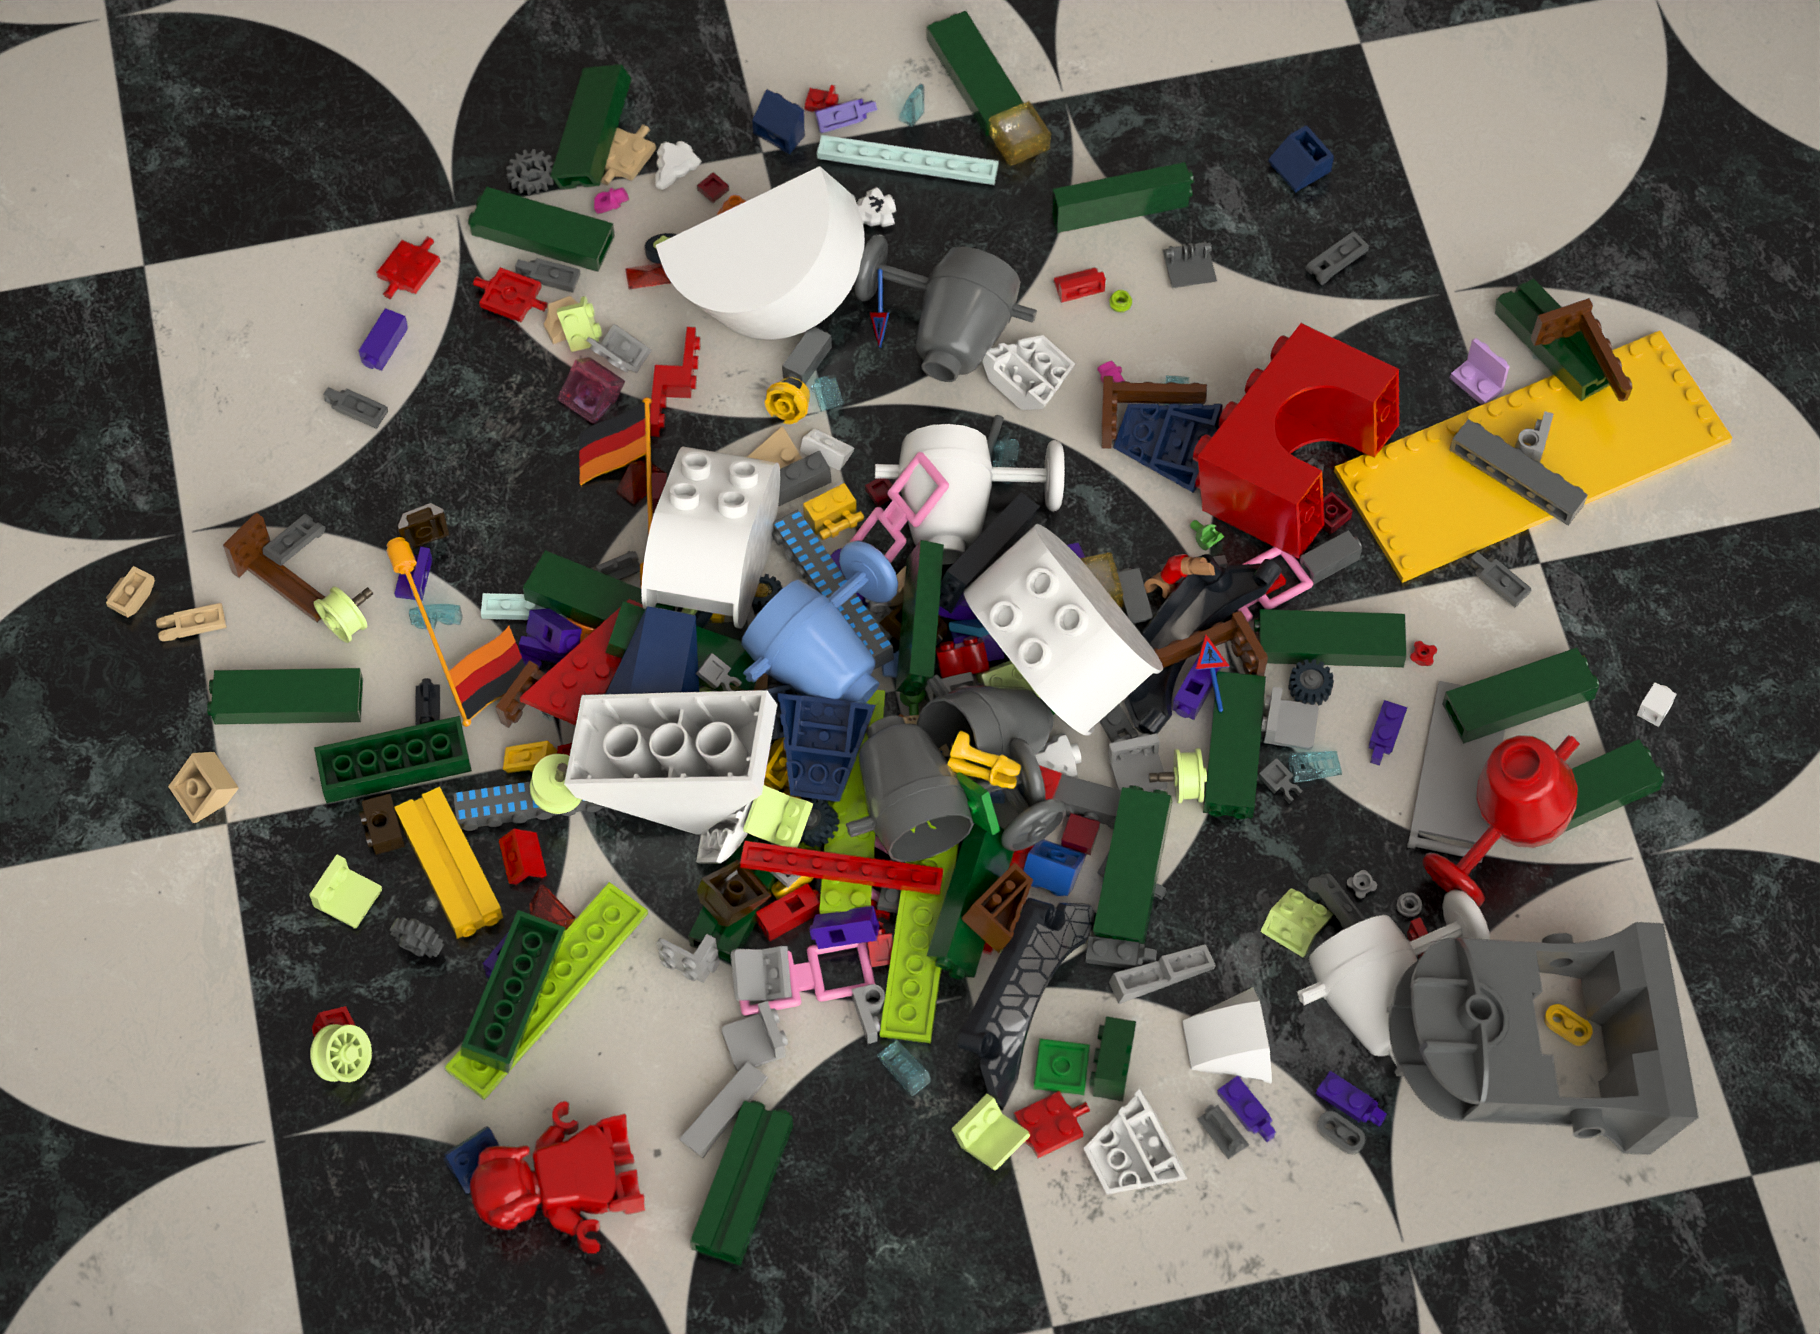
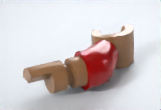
M1186 554L1172 556L1168 559L1161 572H1158L1145 582L1146 594L1155 590L1159 585L1163 590L1162 596L1167 599L1174 591L1175 583L1180 578L1192 574L1213 576L1215 575L1214 566L1211 563H1207L1204 557L1193 558L1188 557Z

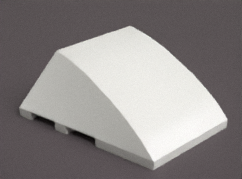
M1044 335L1021 339L1017 343L1010 345L1000 343L998 347L991 348L982 361L989 381L1020 410L1043 409L1075 366V363Z
M753 801L701 834L696 863H722L736 851L748 834L743 831Z
M1254 988L1183 1020L1191 1070L1220 1075L1224 1073L1238 1075L1243 1079H1248L1249 1077L1272 1083L1269 1044L1260 1000Z
M1140 1089L1134 1094L1133 1099L1118 1111V1115L1108 1125H1105L1083 1148L1107 1194L1187 1179L1182 1163L1163 1126Z

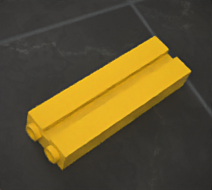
M438 787L422 794V798L416 801L411 799L394 807L397 818L457 939L462 936H471L476 930L484 926H492L499 919H502L501 907L441 788Z

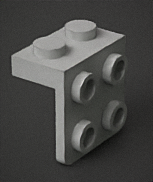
M613 324L601 343L590 337L586 340L592 344L590 346L592 351L600 356L602 355L608 359L609 363L625 372H628L630 369L637 373L652 351L615 324Z
M1273 687L1271 696L1266 695L1264 707L1265 710H1269L1268 717L1263 716L1261 731L1266 732L1264 743L1306 750L1312 749L1317 725L1318 706L1282 700L1283 688Z
M1145 733L1137 738L1128 740L1118 739L1109 744L1108 758L1119 790H1122V787L1129 788L1130 785L1142 787L1143 791L1153 792L1156 789H1167V782L1149 783V773L1164 772L1158 753L1160 741L1157 733L1151 735Z
M706 934L694 954L663 938H659L656 942L661 963L668 969H678L683 972L686 978L692 981L697 979L704 983L710 972L714 973L720 963L716 939Z
M787 946L762 950H732L731 964L736 1000L770 1001L792 997Z
M768 1001L758 1004L759 1014L722 1027V1034L735 1069L738 1072L747 1062L754 1067H758L786 1057L785 1046L788 1045L784 1030L779 1031L776 1024L780 1022L775 1008H770Z

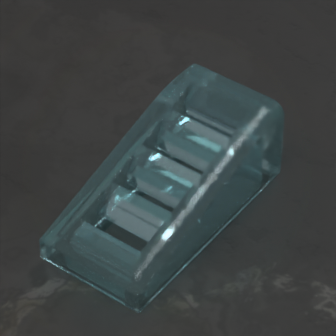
M921 83L909 95L899 115V120L910 127L914 126L924 114V85Z
M1337 751L1300 752L1289 755L1288 762L1291 773L1294 775V783L1342 775ZM1328 759H1332L1334 768H1329ZM1318 761H1322L1324 769H1320ZM1310 762H1313L1314 769H1310ZM1300 764H1304L1305 769L1301 770Z
M898 1040L877 1055L880 1061L911 1096L931 1082L928 1071ZM898 1052L901 1053V1054H900L898 1057H896L893 1061H890V1060H889V1059L892 1058L894 1055H896ZM907 1060V1061H906L904 1064H902L899 1068H896V1067H897L899 1064H901L903 1061ZM912 1067L914 1068L913 1070H911V1071H910L908 1074H906L905 1076L903 1075V1074L906 1073L908 1070H910Z

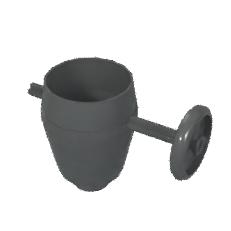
M883 235L872 236L864 248L859 273L854 282V292L858 300H870L878 289V269L883 270V279L925 291L915 347L918 355L924 360L922 363L923 371L934 379L943 382H954L958 375H967L975 371L983 361L986 353L1003 333L1007 324L1010 323L1012 317L1031 323L1035 321L1036 309L1016 304L1021 283L1018 274L1008 263L995 255L975 248L952 247L944 252L928 278L887 266L888 243Z
M938 675L927 681V684L937 698L931 700L922 708L917 725L924 728L938 749L947 744L951 752V744L954 745L960 731L969 734L970 745L975 749L999 756L1002 754L1011 759L1010 743L1014 738L1026 740L1035 755L1045 747L1049 733L1053 728V714L1050 707L1033 691L1023 687L968 686L953 689L949 692ZM944 756V757L946 758L947 761H949V759H950L951 756ZM966 760L967 762H970V763L975 764V765H977V766L984 767V768H987V769H991V767H989V766H986V765H983V764H980V763H976V762H973V761ZM965 775L974 782L984 780L981 778ZM1016 787L1013 789H1002V792L1018 813V816L1006 826L1001 835L1002 846L1010 851H1018L1031 847L1043 840L1063 821L1066 815L1065 803L1053 798L1043 800L1029 807Z
M888 716L874 722L867 729L868 740L862 745L859 752L869 816L846 823L849 836L854 837L874 830L890 858L899 862H914L927 859L945 852L960 843L970 833L974 824L964 789L957 779L956 772L947 765L948 761L924 728L916 724H905L901 716ZM1021 738L1012 739L1010 743L1011 759L1021 765L1020 773L1015 776L1017 778L1016 786L1030 807L1045 800L1043 777L1036 756L1027 741ZM986 780L976 782L989 791V793L1005 789L1004 787L991 785ZM927 821H929L932 826H935L936 829L929 827ZM914 827H916L915 833L911 831V829Z

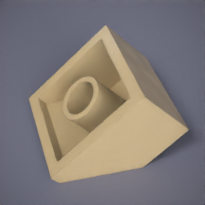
M215 752L192 753L168 786L192 823H197L227 805L239 789Z

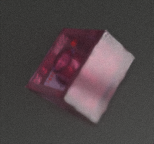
M591 357L576 359L557 400L591 423H596L616 402L625 380Z

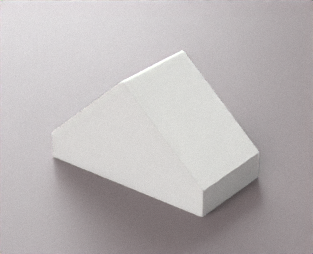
M767 690L582 695L564 784L576 798L700 835L762 795L777 704Z

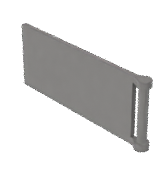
M1439 681L1407 848L1415 849V847L1464 857L1471 848L1417 837L1418 832L1475 844L1488 829V824L1482 818L1476 799L1478 779L1493 749L1503 742L1505 730L1463 744L1442 705L1447 691L1463 685Z

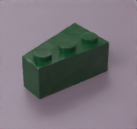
M1106 1016L1105 1025H1099L1097 1039L1102 1041L1100 1048H1095L1093 1063H1097L1096 1072L1091 1071L1089 1087H1094V1097L1123 1101L1136 1021Z

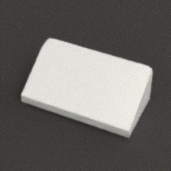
M814 428L803 437L800 451L809 456L820 450L828 466L840 470L854 451V448Z

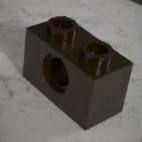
M391 794L361 801L363 811H359L362 825H368L369 832L365 833L368 847L373 846L376 855L405 847ZM378 823H386L382 827H375Z

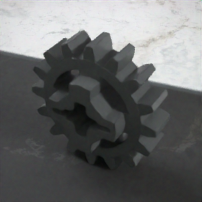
M535 149L531 153L523 150L524 155L522 156L516 153V160L510 159V166H507L508 182H511L512 188L518 187L519 193L526 190L528 195L532 191H535L538 195L541 188L547 191V184H554L551 177L554 162L551 161V156L545 157L544 151L536 154Z
M403 917L402 919L397 918L390 928L391 935L396 937L395 940L400 942L399 945L417 956L426 954L429 957H437L444 946L443 940L438 938V934L434 933L435 930L431 926L419 922L417 919H410L408 921Z

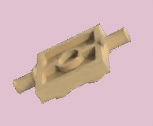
M641 125L636 134L617 128L605 167L606 173L601 180L604 185L608 186L615 176L633 181L656 150L655 143L643 139L649 132V128L646 125L645 127Z

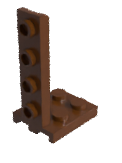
M1590 298L1538 315L1531 336L1534 346L1550 344L1557 338L1563 336L1567 338L1581 330L1616 398L1621 402L1628 400L1632 390V382L1628 376H1625L1620 359L1615 357L1610 340L1605 338L1602 333L1600 321L1594 318L1591 312L1593 304Z
M1104 376L1102 449H1111L1112 440H1116L1117 403L1205 404L1207 400V384L1196 382L1190 384H1177L1175 382H1113V376Z
M255 513L223 544L232 573L240 578L248 570L318 623L321 617L315 609L314 601L317 599L323 600L325 596L287 567L278 565L263 554V547L271 541L263 517Z
M1242 611L1233 613L1232 619L1225 623L1218 622L1203 632L1196 631L1186 639L1174 640L1164 648L1153 649L1159 657L1163 668L1199 654L1206 634L1215 646L1228 641L1232 643L1233 653L1236 657H1240L1243 662L1245 674L1264 676L1268 660L1266 652Z
M532 661L527 663L496 705L501 724L508 728L512 723H517L523 714L522 710L526 704L520 702V696L545 675L544 672L539 670L538 665Z

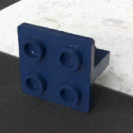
M488 1126L444 1154L443 1160L457 1177L467 1194L471 1192V1178L478 1167L480 1153L487 1147L500 1146Z

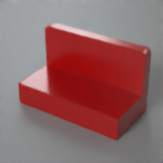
M1097 268L1054 278V285L1061 303L1105 292L1106 278L1103 272H1098Z
M513 829L499 839L509 884L517 885L528 876L544 878L547 875L536 832Z

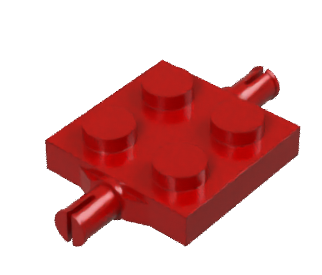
M427 236L420 246L401 240L376 272L378 278L390 284L385 292H383L386 298L391 299L397 290H406L416 294L441 262L439 256L428 251L432 244H434V240L431 237Z
M501 267L489 281L477 276L473 283L474 286L485 289V293L479 302L481 308L521 323L532 307L545 312L548 306L547 302L536 299L542 288L541 282Z
M1058 1091L1014 1112V1118L1018 1125L1026 1129L1030 1134L1023 1143L1030 1146L1037 1158H1040L1084 1137V1132L1077 1122V1117L1090 1112V1109L1086 1102L1072 1108L1066 1103L1061 1092Z

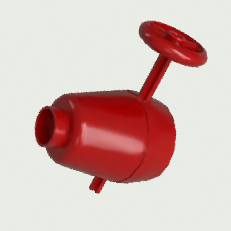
M1518 735L1505 739L1493 749L1479 776L1476 796L1482 818L1489 825V828L1457 865L1435 853H1427L1423 858V867L1446 892L1454 889L1463 891L1480 907L1484 902V894L1468 874L1499 838L1516 847L1536 848L1553 842L1565 832L1577 806L1578 787L1572 769L1565 762L1580 745L1576 738L1568 735L1554 751L1548 743L1534 736Z

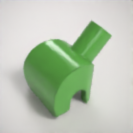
M1197 520L1192 521L1190 527L1197 532L1195 537L1198 545L1204 551L1224 538L1221 532L1216 531V525H1202Z
M925 690L919 696L912 697L900 692L899 698L901 702L909 707V716L919 715V703L926 695Z

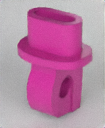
M613 187L609 188V192H601L594 198V210L597 214L612 209H618L621 207V203L629 200V196L623 187L616 190Z
M1109 361L1097 369L1101 375L1100 380L1102 383L1104 376H1113V382L1125 381L1121 376L1122 368L1116 366L1113 361Z

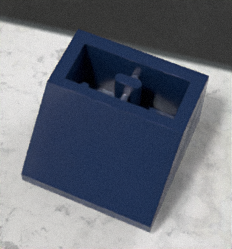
M767 89L752 120L753 134L790 154L805 137L804 109L798 104L784 99L779 93H774Z
M1306 125L1290 134L1269 158L1268 162L1294 192H1297L1330 173L1334 155Z

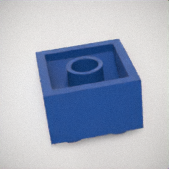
M1043 839L1036 843L1028 853L1023 871L1033 879L1031 887L1048 889L1056 896H1068L1074 888L1087 854Z

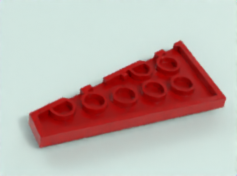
M629 599L628 601H626L627 603L643 608L642 604L637 603L633 600ZM620 608L520 696V702L576 726L582 695H605L622 658L605 653Z

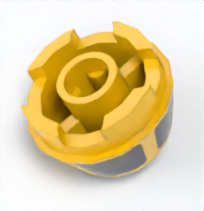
M787 377L772 384L767 389L764 404L770 416L776 415L778 418L785 420L784 424H794L806 416L810 392L801 380Z

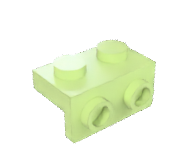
M586 296L581 297L580 303L557 309V315L571 352L590 348L592 344L586 341L588 337L599 342V338L602 336L601 326L595 322L594 307L592 303H588Z

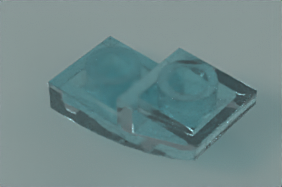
M424 605L432 629H435L437 621L445 625H461L463 615L460 605ZM419 607L410 609L408 614L411 625L419 629H427Z

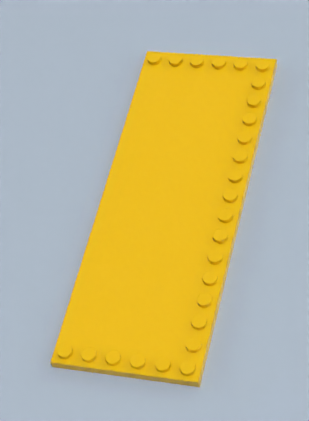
M1661 330L1612 350L1615 357L1620 359L1625 376H1628L1632 382V390L1626 401H1619L1611 386L1580 401L1555 375H1552L1385 445L1375 458L1364 454L1335 466L1334 473L1401 582L1408 581L1555 518L1449 450L1454 436L1468 419L1474 423H1479L1485 430L1501 437L1504 442L1515 448L1521 431L1524 429H1534L1537 419L1542 420L1544 411L1553 413L1540 463L1551 472L1561 475L1564 480L1573 486L1580 487L1584 493L1588 494L1585 504L1730 443L1733 437Z

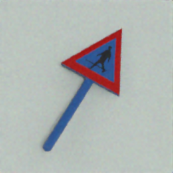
M878 269V313H870L879 347L882 345L889 313H883L882 269Z
M1205 634L1195 670L1210 669L1218 711L1222 712L1223 706L1215 668H1227L1230 666Z

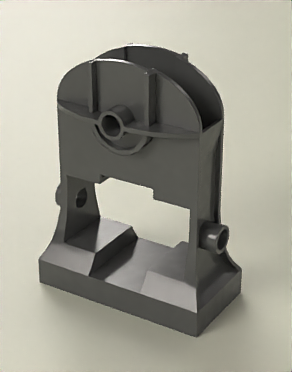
M1635 922L1611 936L1574 943L1573 936L1568 933L1548 935L1542 939V943L1446 938L1430 946L1421 956L1420 960L1416 961L1404 972L1395 989L1393 1001L1387 1007L1391 1048L1397 1065L1395 1070L1396 1076H1404L1420 1101L1435 1114L1445 1119L1461 1122L1572 1127L1573 1135L1576 1138L1585 1139L1601 1135L1613 1142L1623 1154L1651 1155L1699 1118L1664 923ZM1540 973L1581 979L1587 1019L1601 1026L1609 1073L1598 1082L1601 1098L1559 1096L1553 1055L1542 1054L1533 1001L1543 992Z

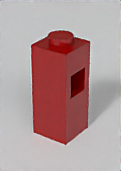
M807 883L757 911V923L770 942L815 917V914H820L821 896L816 889L812 890Z

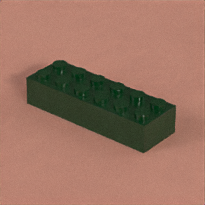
M460 716L314 747L326 804L472 772Z
M520 910L517 911L461 1045V1056L506 1073L510 1072L564 940L566 927Z

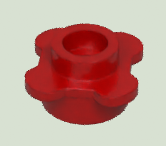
M1422 641L1415 642L1414 653H1411L1410 659L1420 666H1431L1434 663L1433 656L1437 653V647L1435 645H1426Z

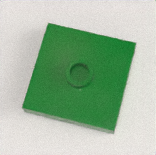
M958 772L957 779L966 794L973 822L990 834H996L1000 831L989 791Z
M1039 1038L1033 1089L1085 1095L1090 1044Z

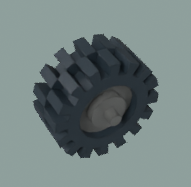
M1307 659L1304 660L1303 665L1299 662L1296 668L1293 667L1288 689L1290 690L1291 697L1295 696L1296 702L1302 700V703L1306 704L1309 702L1310 705H1315V702H1317L1319 706L1322 705L1323 700L1325 702L1328 700L1332 693L1334 680L1333 673H1330V668L1328 666L1323 668V662L1320 661L1319 665H1317L1316 660L1312 659V663L1309 664Z
M813 798L811 802L813 806L801 841L810 847L815 845L821 847V842L826 845L829 843L827 840L829 837L831 839L835 837L832 833L833 831H838L839 828L836 825L840 824V820L837 818L839 817L838 813L821 799Z

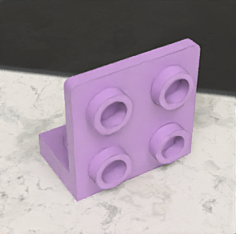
M1475 338L1471 342L1467 360L1451 373L1450 379L1478 403L1483 405L1492 401L1503 392L1509 365L1502 357H1498L1492 352L1487 344Z

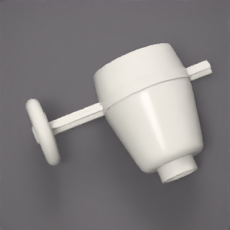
M953 424L930 425L918 428L906 435L902 442L899 465L875 464V478L898 479L918 452H922L949 483L947 491L919 527H913L908 521L916 546L920 540L944 544L942 564H954L981 535L992 481L1044 482L1045 503L1048 509L1057 511L1062 504L1065 476L1064 451L1062 444L1057 440L1051 441L1047 446L1045 468L992 467L986 437L978 430ZM919 463L915 466L908 481L901 489L903 500L917 514L938 485Z
M1457 889L1448 892L1444 897L1443 915L1446 926L1411 942L1406 939L1405 935L1389 916L1381 915L1361 921L1334 935L1316 948L1310 955L1309 962L1317 983L1298 991V999L1306 1005L1323 997L1371 1054L1375 1056L1391 1055L1396 1064L1389 1035V1013L1386 1010L1393 1001L1394 992L1400 978L1412 964L1418 961L1416 955L1425 952L1430 946L1446 938L1490 940L1487 923L1474 900L1465 892Z

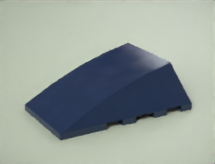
M1128 404L1113 448L1194 493L1197 489L1195 482L1199 473L1198 462L1193 460V452L1202 436L1207 434L1213 437L1220 428L1219 419L1223 411V405Z
M647 606L606 694L699 692V676L695 674L698 671L696 615Z
M778 693V701L781 708V725H783L784 748L787 755L786 764L790 795L840 802L876 705L848 700Z

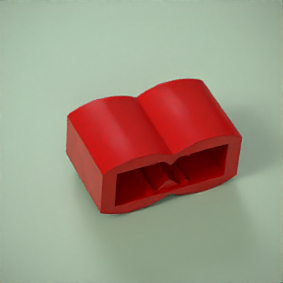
M969 636L964 638L961 643L954 644L953 641L941 643L940 647L936 648L935 653L941 679L968 672L976 674L990 670L982 638Z

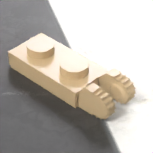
M222 603L175 612L173 615L164 616L156 620L157 627L162 629L173 627L176 624L175 628L158 633L160 641H171L177 637L181 638L227 628Z

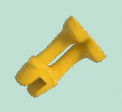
M963 731L958 733L947 764L956 774L960 772L964 775L989 781L991 785L1013 789L1016 786L1017 778L1015 776L1021 770L1019 763L1002 754L999 756L975 749L970 745L968 733ZM966 760L973 761V762H976V763H980V764L989 766V767H991V769H987V768H984V767L977 766V765H975V764H972V763H970V762H967Z

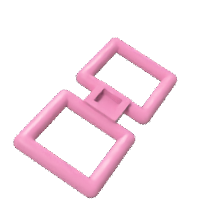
M918 452L889 489L888 496L892 502L884 511L881 507H876L850 542L862 541L879 519L895 539L894 544L884 555L890 563L893 561L907 542L904 535L900 532L906 522L909 521L913 527H919L949 488V483L924 453ZM920 463L938 487L918 513L915 514L899 495V492L908 481L915 466Z
M1273 547L1243 563L1261 564L1264 559L1271 560L1281 554L1301 581V583L1271 599L1265 594L1238 609V611H1242L1248 622L1253 619V615L1247 607L1258 601L1264 609L1271 610L1312 588L1313 581L1294 556Z
M867 943L818 949L817 945H812L807 948L809 962L796 965L793 963L792 953L788 951L792 997L768 1001L771 1009L780 1010L799 1006L801 1004L800 991L814 989L816 999L822 1002L852 996V989L875 984ZM857 947L865 983L825 990L818 955ZM739 1001L743 1015L759 1014V1003L750 1005V1001Z

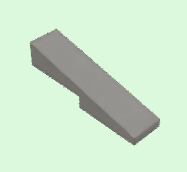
M1205 944L1161 956L1157 962L1116 972L1111 977L1109 984L1118 1004L1210 971L1216 965Z
M747 1062L680 1137V1140L703 1158L733 1118L737 1119L743 1101L750 1102L768 1077Z

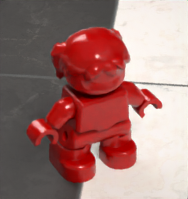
M563 1101L558 1103L552 1111L553 1126H549L536 1140L532 1153L533 1170L530 1169L527 1161L523 1159L530 1152L528 1145L520 1147H487L480 1153L478 1167L475 1169L470 1183L474 1209L484 1222L494 1228L504 1230L514 1229L518 1223L531 1219L536 1212L537 1205L541 1202L543 1214L549 1218L554 1228L572 1236L577 1234L579 1247L586 1253H596L600 1250V1244L596 1239H587L585 1235L590 1231L597 1232L600 1228V1222L596 1219L583 1221L578 1214H581V1212L604 1214L608 1210L610 1212L623 1211L627 1215L644 1212V1194H640L637 1169L621 1172L618 1175L615 1174V1166L620 1167L634 1164V1154H631L627 1133L626 1114L603 1118L595 1125H589L570 1139L563 1141L565 1135H571L579 1129L578 1122L574 1119L569 1123L560 1120L563 1116L569 1114L570 1109L569 1102Z

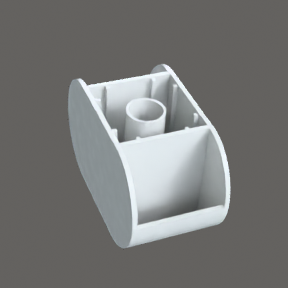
M689 447L680 448L656 507L649 531L642 575L643 609H646L647 606L655 607L657 603L733 616L736 628L744 626L773 540V522L777 518L780 493V466L777 462Z
M1036 524L964 590L965 599L976 617L1033 690L1063 721L1083 735L1089 736L1093 733L1094 725L1151 674H1158L1163 670V665L1153 648L1088 567L1062 540L1042 525Z

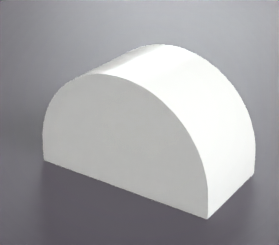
M819 166L657 244L656 248L669 280L687 299L732 331L750 338L773 340L787 338L809 330L826 319L843 302L859 273L864 251V229L855 197Z

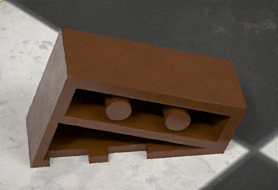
M1014 863L972 905L961 919L997 953H1000L1013 937V930L1019 920L1020 911L1026 901L1033 879Z

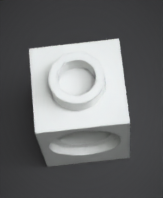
M1654 683L1643 700L1637 716L1659 727L1671 708L1676 693L1672 692L1667 686Z

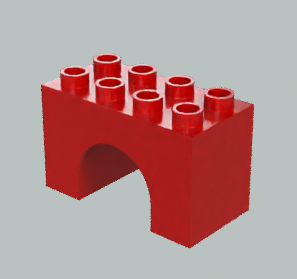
M1303 323L1299 324L1290 337L1282 335L1277 339L1271 351V362L1265 370L1256 368L1250 374L1245 385L1246 394L1239 403L1231 401L1225 406L1219 419L1220 428L1213 437L1207 434L1202 436L1193 452V460L1198 462L1199 467L1195 486L1201 490L1202 511L1298 559L1324 526L1322 470L1294 457L1291 453L1310 443L1334 441L1351 446L1375 458L1399 426V369Z

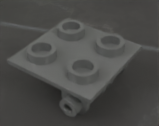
M1202 241V243L1195 245L1189 243V246L1182 244V247L1169 246V249H1163L1172 288L1217 282L1210 255V242Z

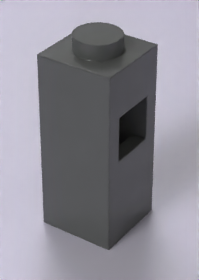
M816 327L810 328L782 365L783 378L794 377L806 384L832 348L831 335Z
M1348 530L1302 555L1299 564L1313 581L1314 585L1358 561L1362 545L1359 539L1353 537Z
M1126 568L1116 572L1115 586L1122 611L1138 631H1143L1153 618L1140 569Z

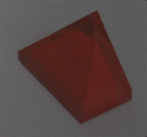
M662 264L625 268L629 290L672 283L665 273Z
M646 460L630 463L616 490L617 494L633 506L647 494ZM651 462V479L652 473H665Z
M544 884L539 886L530 902V914L566 927V931L576 917Z

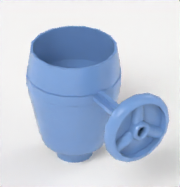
M862 541L848 542L841 549L839 558L841 570L847 582L829 598L799 579L789 583L780 590L758 613L742 638L741 645L755 661L743 673L747 676L746 680L754 683L766 673L784 685L790 684L801 695L866 703L876 692L880 684L871 676L875 668V658L838 608L856 592L876 603L891 601L897 594L898 580L889 560L878 549Z

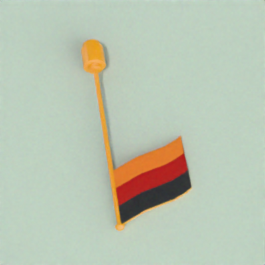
M645 397L641 404L629 411L596 423L579 434L580 485L582 486L589 480L626 466L646 454L649 536L653 519L649 404L652 401L649 397ZM644 562L640 564V588H641V589H642V575H643V565H644Z
M394 538L387 543L386 552L394 572L406 574L462 716V725L468 727L473 717L486 706L504 696L524 669V661L512 631L508 626L494 640L468 654L451 670H448L410 573L417 564L411 547L404 538Z

